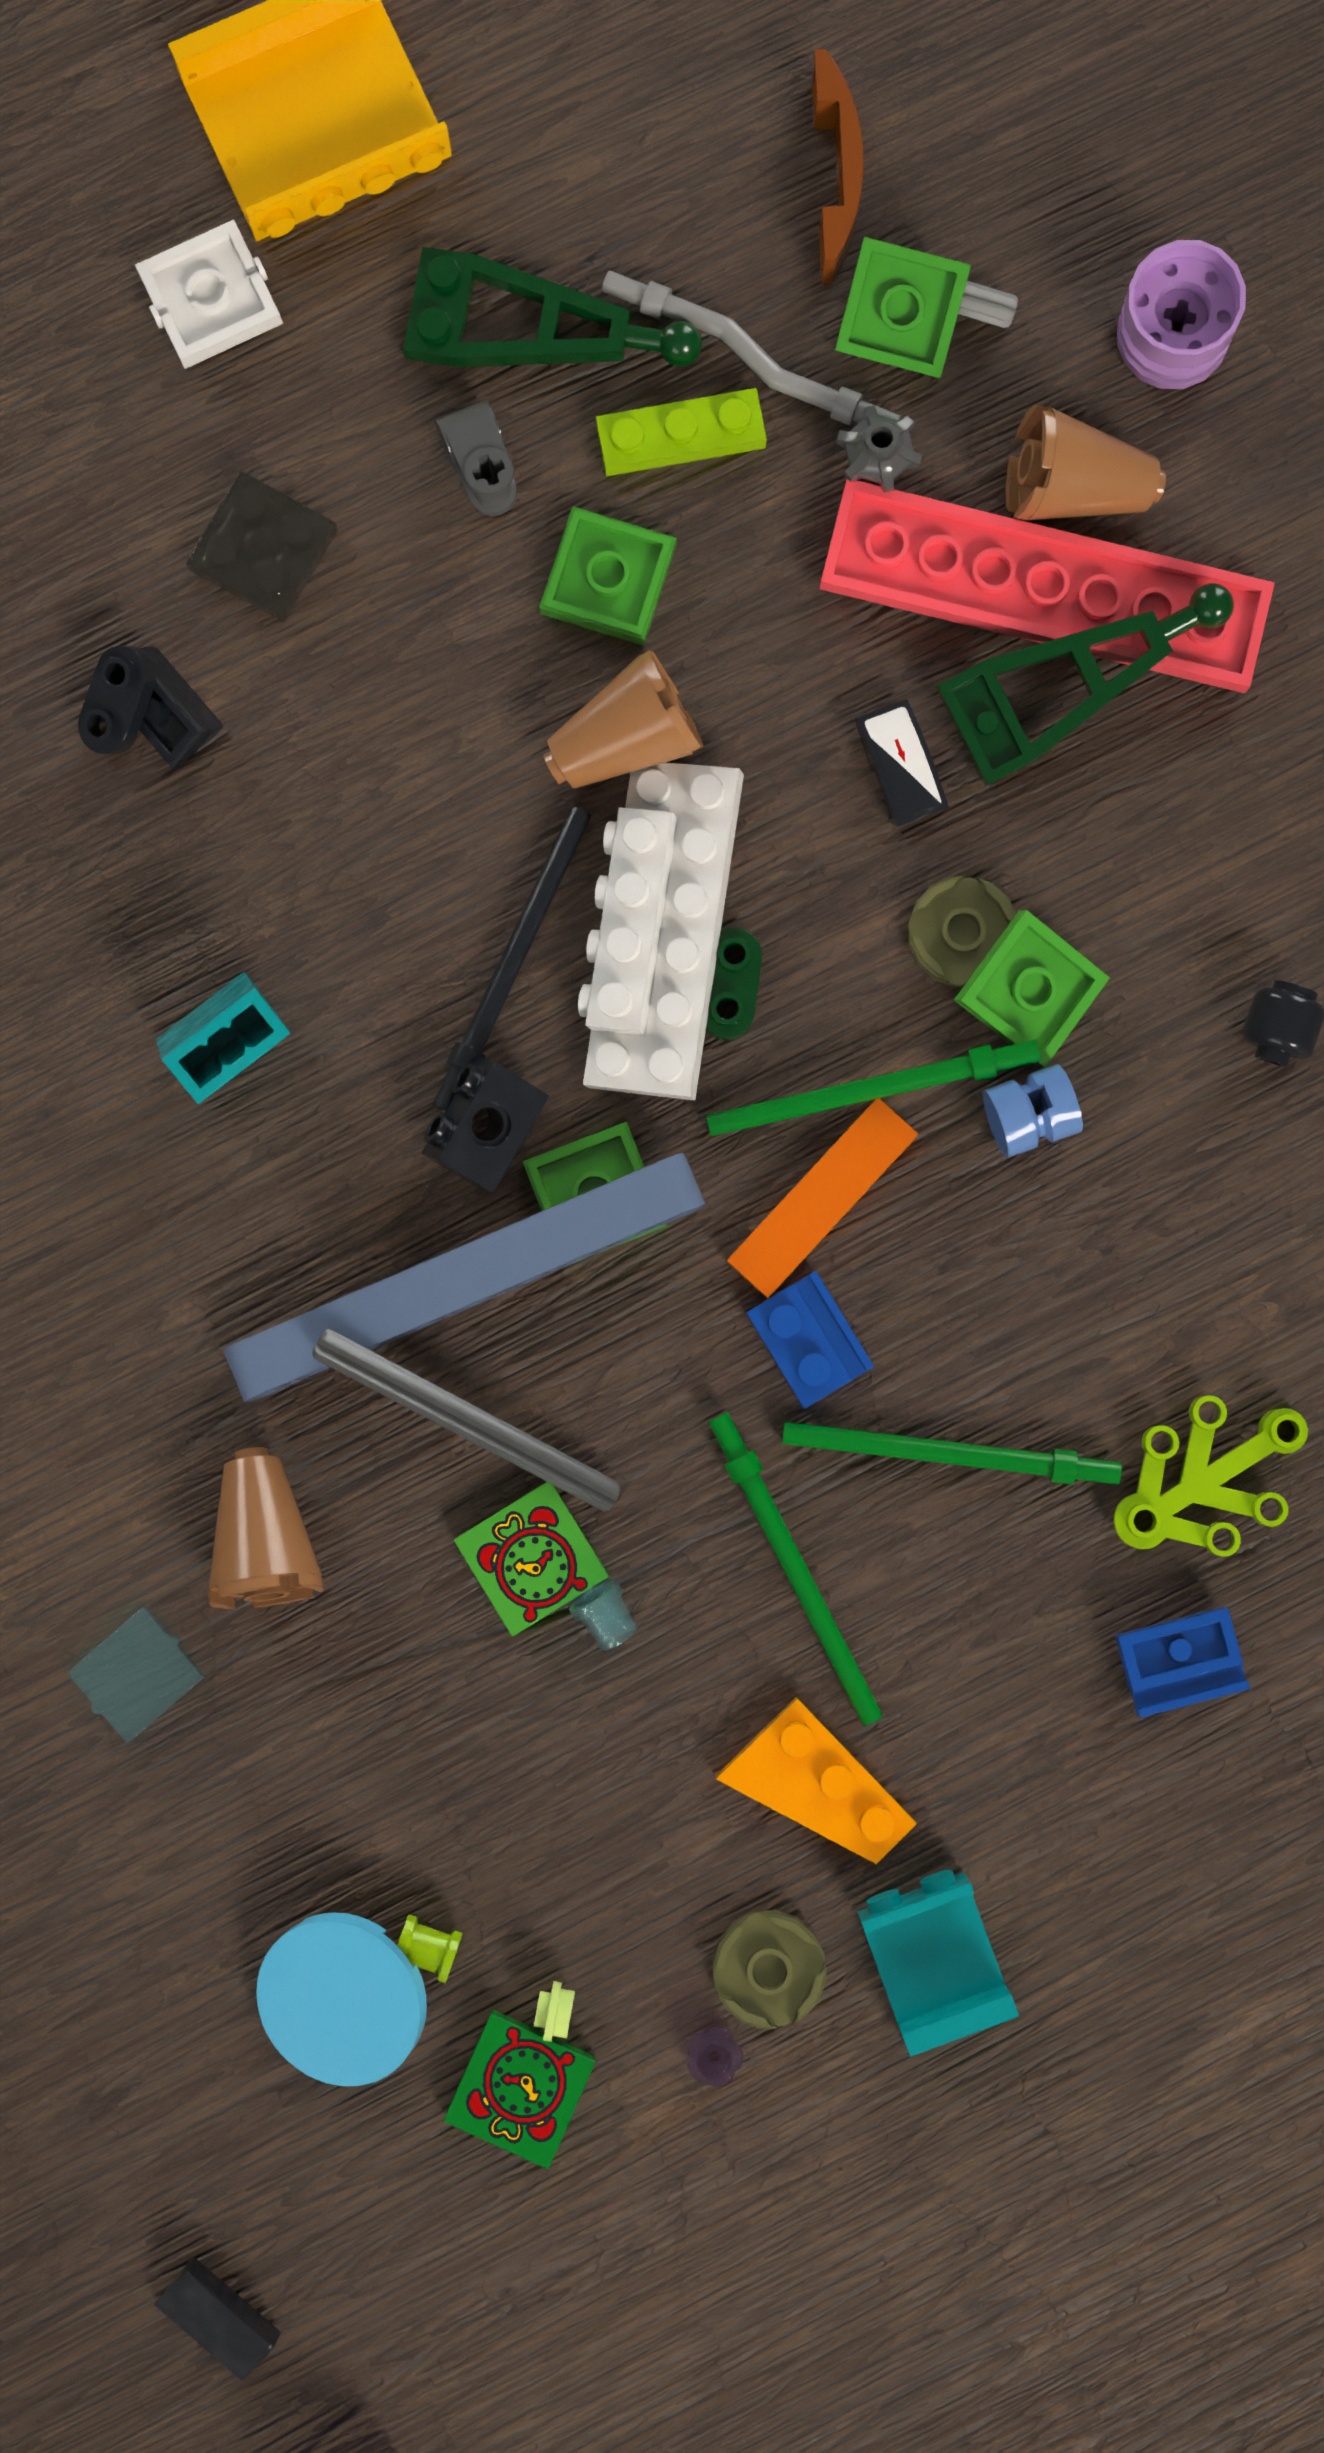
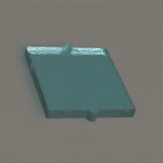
M145 1606L67 1672L93 1703L92 1712L94 1714L101 1713L127 1744L134 1740L205 1677L179 1647L180 1638L178 1636L171 1637Z

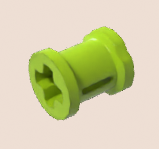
M409 1914L397 1946L408 1958L411 1965L415 1964L421 1969L436 1973L437 1980L446 1983L463 1933L454 1930L451 1934L432 1929L418 1924L417 1917Z

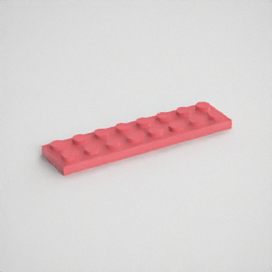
M847 479L819 589L1036 643H1044L1149 611H1153L1157 620L1160 621L1188 606L1190 598L1196 589L1208 583H1216L1226 587L1232 594L1234 610L1230 619L1218 628L1206 629L1196 626L1169 640L1168 642L1173 651L1150 670L1245 694L1251 686L1275 583L903 491L883 492L878 485L858 480L850 482ZM1140 633L1089 648L1093 657L1131 665L1148 651Z

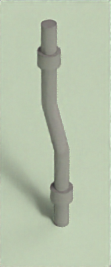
M610 270L606 274L602 292L640 306V313L660 321L664 316L675 321H686L694 325L698 330L720 338L771 389L831 412L830 418L850 426L853 421L860 423L865 418V407L873 406V404L862 400L863 394L843 386L838 391L782 369L732 318L672 295L671 288L654 281H650L646 285ZM875 405L879 415L900 421L901 415Z

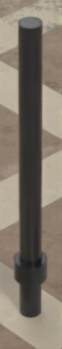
M574 806L571 807L462 1043L455 1042L446 1062L450 1065V1069L433 1103L434 1107L444 1112L456 1094L453 1092V1085L460 1071L467 1064H473L477 1057L483 1059L486 1057L482 1053L483 1048L591 818V815L585 810Z

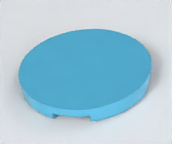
M323 1913L305 1918L301 1923L285 1932L267 1952L258 1974L256 1990L258 2011L263 2027L279 2053L296 2069L316 2080L332 2085L361 2086L387 2077L405 2061L420 2039L426 2020V1992L417 1965H411L401 1949L385 1935L386 1929L368 1919L347 1913Z

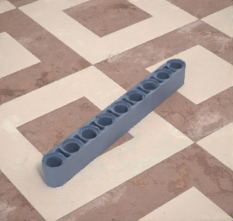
M676 1154L226 1347L223 1349V1352L244 1403L250 1402L331 1368L312 1356L313 1348L325 1329H331L355 1343L373 1350L686 1216L706 1206V1203L685 1154Z

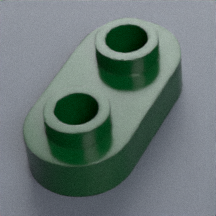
M730 928L720 932L706 1033L721 1041L736 1040L746 1034L753 1023L762 950L758 940L751 933L743 929ZM730 947H738L744 952L745 959L739 964H730L725 960L724 952ZM723 1001H730L736 1005L738 1013L731 1019H724L718 1015L716 1011L717 1006Z

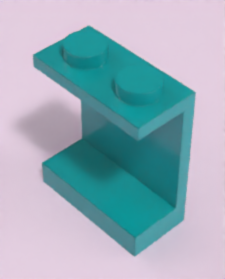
M948 1869L933 1873L920 1880L922 1888L900 1895L898 1889L879 1893L866 1901L868 1908L857 1911L910 2057L1019 2017L1012 1994L1004 1983L972 1895L975 1894L973 1887L964 1872L954 1875L953 1871Z

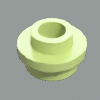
M553 1981L551 1993L544 1991L539 1993L534 2027L545 2028L543 2041L551 2042L552 2036L567 2039L575 1991L562 1989V1982Z

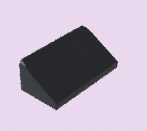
M142 647L141 649L146 651L154 661L157 680L139 730L172 769L178 768L214 738L223 728V724L156 647ZM122 665L117 670V678L120 683L125 678V671Z
M194 2256L154 2304L241 2381L269 2354L276 2345L281 2333Z

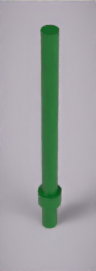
M1036 1040L997 1049H991L990 1044L968 1049V1055L708 1114L706 1115L708 1127L712 1137L973 1077L975 1082L997 1077V1071L1040 1062L1039 1050Z
M728 1412L708 1421L728 1460L724 1467L734 1485L740 1484L862 1725L867 1726L882 1718L883 1714L759 1473L764 1469L754 1449L747 1450Z
M784 1422L782 1444L1043 1475L1049 1476L1050 1482L1070 1485L1074 1484L1075 1479L1119 1485L1121 1479V1462L1078 1457L1077 1451L1054 1448L1052 1454L793 1422Z

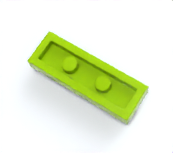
M757 388L596 416V426L606 477L766 448L767 439Z

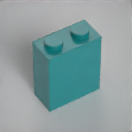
M244 971L159 1036L156 1042L161 1060L196 1103L200 1104L291 1033L279 1014Z

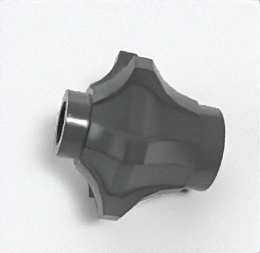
M875 405L865 407V418L851 431L840 430L836 443L846 450L850 466L845 471L844 476L850 482L858 480L878 485L883 492L893 491V480L906 469L919 468L922 459L921 454L913 451L909 434L915 422L908 415L900 421L879 415Z

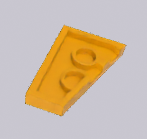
M797 1697L715 1776L716 1780L875 1864L917 1825L916 1821Z

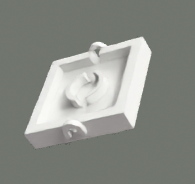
M234 219L135 264L153 302V305L149 306L159 329L165 327L184 369L283 324L280 313L264 283L268 277L258 256L252 258Z

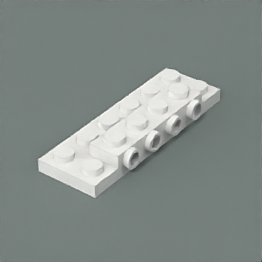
M665 762L630 773L625 808L619 807L617 822L608 821L604 830V852L606 855H611L608 876L600 875L596 883L595 904L598 909H603L600 930L592 929L590 931L586 950L588 962L595 963L592 984L582 985L578 999L580 1017H586L585 1026L591 1029L583 1085L587 1088L686 1100L696 1099L744 778L740 768Z

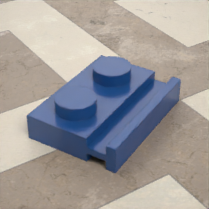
M814 1271L746 1312L747 1317L803 1409L874 1367L817 1271Z
M1219 1607L1114 1635L1127 1685L1135 1705V1714L1139 1718L1250 1689L1242 1667L1243 1660L1229 1609L1226 1607Z

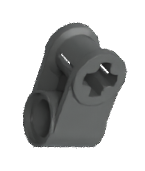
M487 400L435 420L446 455L452 467L456 468L474 509L483 515L492 517L503 515L509 511L514 505L517 496L516 484L513 478L514 469L512 460L505 448L499 426ZM492 478L495 485L489 486L486 479Z

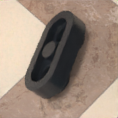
M114 646L106 650L98 661L78 720V729L82 741L90 750L96 753H122L128 750L136 740L157 680L154 661L143 649L134 646ZM120 665H122L125 671V678L122 683L117 678V670ZM101 717L105 719L107 725L103 735L99 728Z

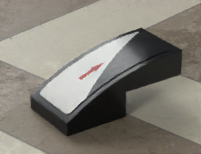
M908 699L900 700L854 718L870 769L876 772L893 825L899 827L949 808L928 746Z

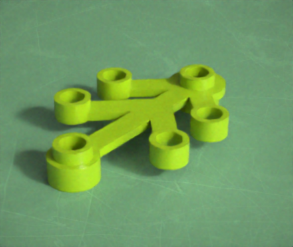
M1201 1396L1196 1398L1189 1408V1417L1192 1425L1179 1484L1161 1495L1166 1459L1171 1458L1177 1452L1179 1438L1172 1428L1163 1425L1150 1427L1142 1436L1141 1443L1145 1453L1136 1493L1124 1497L1118 1503L1113 1516L1114 1529L1118 1537L1131 1547L1149 1549L1159 1545L1165 1538L1203 1546L1208 1552L1216 1556L1227 1557L1233 1555L1240 1547L1241 1536L1237 1528L1232 1524L1214 1522L1209 1526H1205L1173 1516L1192 1503L1250 1516L1258 1524L1270 1527L1282 1524L1288 1516V1504L1277 1493L1262 1492L1255 1495L1221 1487L1220 1485L1273 1452L1288 1454L1299 1450L1306 1442L1308 1436V1427L1305 1419L1301 1414L1292 1409L1270 1410L1260 1419L1258 1434L1208 1465L1215 1429L1225 1422L1227 1409L1223 1401L1218 1397ZM1205 1402L1212 1403L1217 1411L1215 1420L1209 1424L1203 1422L1199 1417V1408ZM1284 1420L1292 1423L1295 1430L1293 1438L1288 1442L1282 1441L1277 1434V1427ZM1159 1431L1165 1433L1169 1438V1447L1161 1454L1154 1451L1151 1446L1153 1435ZM1268 1498L1273 1499L1278 1506L1276 1516L1270 1520H1266L1260 1512L1262 1502ZM1141 1510H1147L1153 1519L1152 1526L1144 1532L1139 1531L1134 1525V1517ZM1223 1528L1229 1532L1230 1543L1225 1549L1218 1550L1214 1546L1212 1538L1218 1529Z

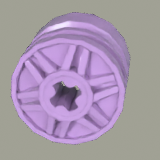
M1176 240L1156 248L1138 265L1118 319L1117 346L1124 364L1139 380L1160 389H1185L1204 381L1221 365L1243 316L1246 303V285L1238 265L1222 249L1201 240ZM1172 321L1181 323L1180 332L1171 330Z

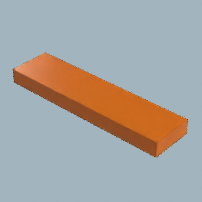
M880 1098L875 1099L726 1262L768 1299L919 1134Z

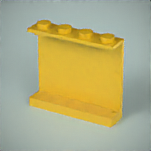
M267 0L168 43L180 79L256 242L269 236L271 238L284 236L298 223L317 215L328 216L334 214L346 202L367 193L373 195L384 192L393 185L394 181L415 172H429L437 168L442 163V160L452 156L447 125L445 121L438 123L381 0Z

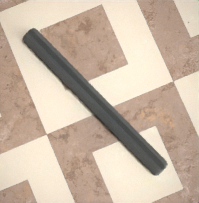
M325 1329L317 1340L312 1356L319 1362L602 1511H609L615 1504L620 1493V1485L614 1479L331 1329Z

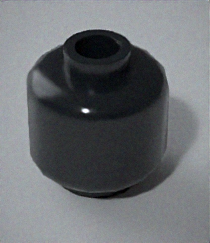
M1275 980L1273 987L1261 988L1256 992L1242 1032L1244 1039L1249 1044L1257 1047L1255 1058L1277 1066L1287 1067L1290 1058L1306 1059L1311 1056L1324 1022V1008L1320 1003L1316 1002L1318 993L1300 985Z

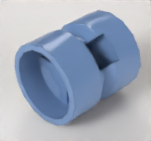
M1059 1064L1028 1074L1024 1085L1010 1080L982 1091L984 1110L990 1129L1000 1151L1006 1158L1038 1147L1041 1137H1045L1052 1143L1083 1131L1082 1115L1077 1097L1066 1072ZM1038 1106L1041 1114L1036 1115L1034 1107Z

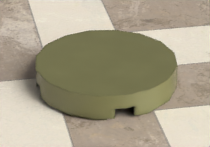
M964 876L949 877L930 886L915 903L907 925L908 947L918 967L934 981L951 987H964L1014 918L1016 912L1009 898L993 883L982 879L964 878Z
M778 1910L753 1911L734 1921L719 1938L712 1960L714 1986L725 2009L741 2023L762 2030L778 2029L779 2026H786L790 2023L794 2024L806 2018L820 2001L827 1979L824 1951L814 1932L796 1916Z

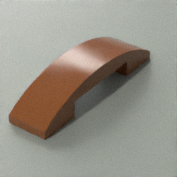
M815 49L811 78L814 130L835 129L839 206L822 207L819 227L821 285H831L843 266L854 236L863 181V142L858 113L844 76L826 49Z

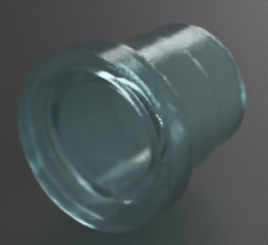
M616 1579L593 1588L575 1601L569 1608L575 1621H583L589 1633L595 1638L603 1651L621 1644L638 1629L628 1607L621 1598L624 1590Z

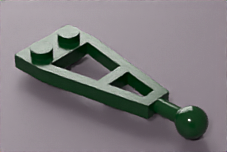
M422 247L403 352L407 360L453 367H484L624 361L626 347L660 352L669 364L676 367H685L692 364L699 357L702 350V338L697 328L686 321H675L663 330L630 325L631 312L629 309L475 254ZM475 280L543 304L537 340L464 342ZM562 311L610 327L609 338L557 339Z
M1208 583L1195 590L1188 606L1160 621L1157 620L1153 611H1149L989 658L937 685L936 689L985 786H988L1036 761L1170 654L1173 650L1168 642L1169 640L1196 626L1215 629L1224 625L1233 613L1234 600L1226 587L1216 583ZM1140 633L1148 651L1106 683L1089 648ZM1069 654L1090 697L1030 744L996 676Z

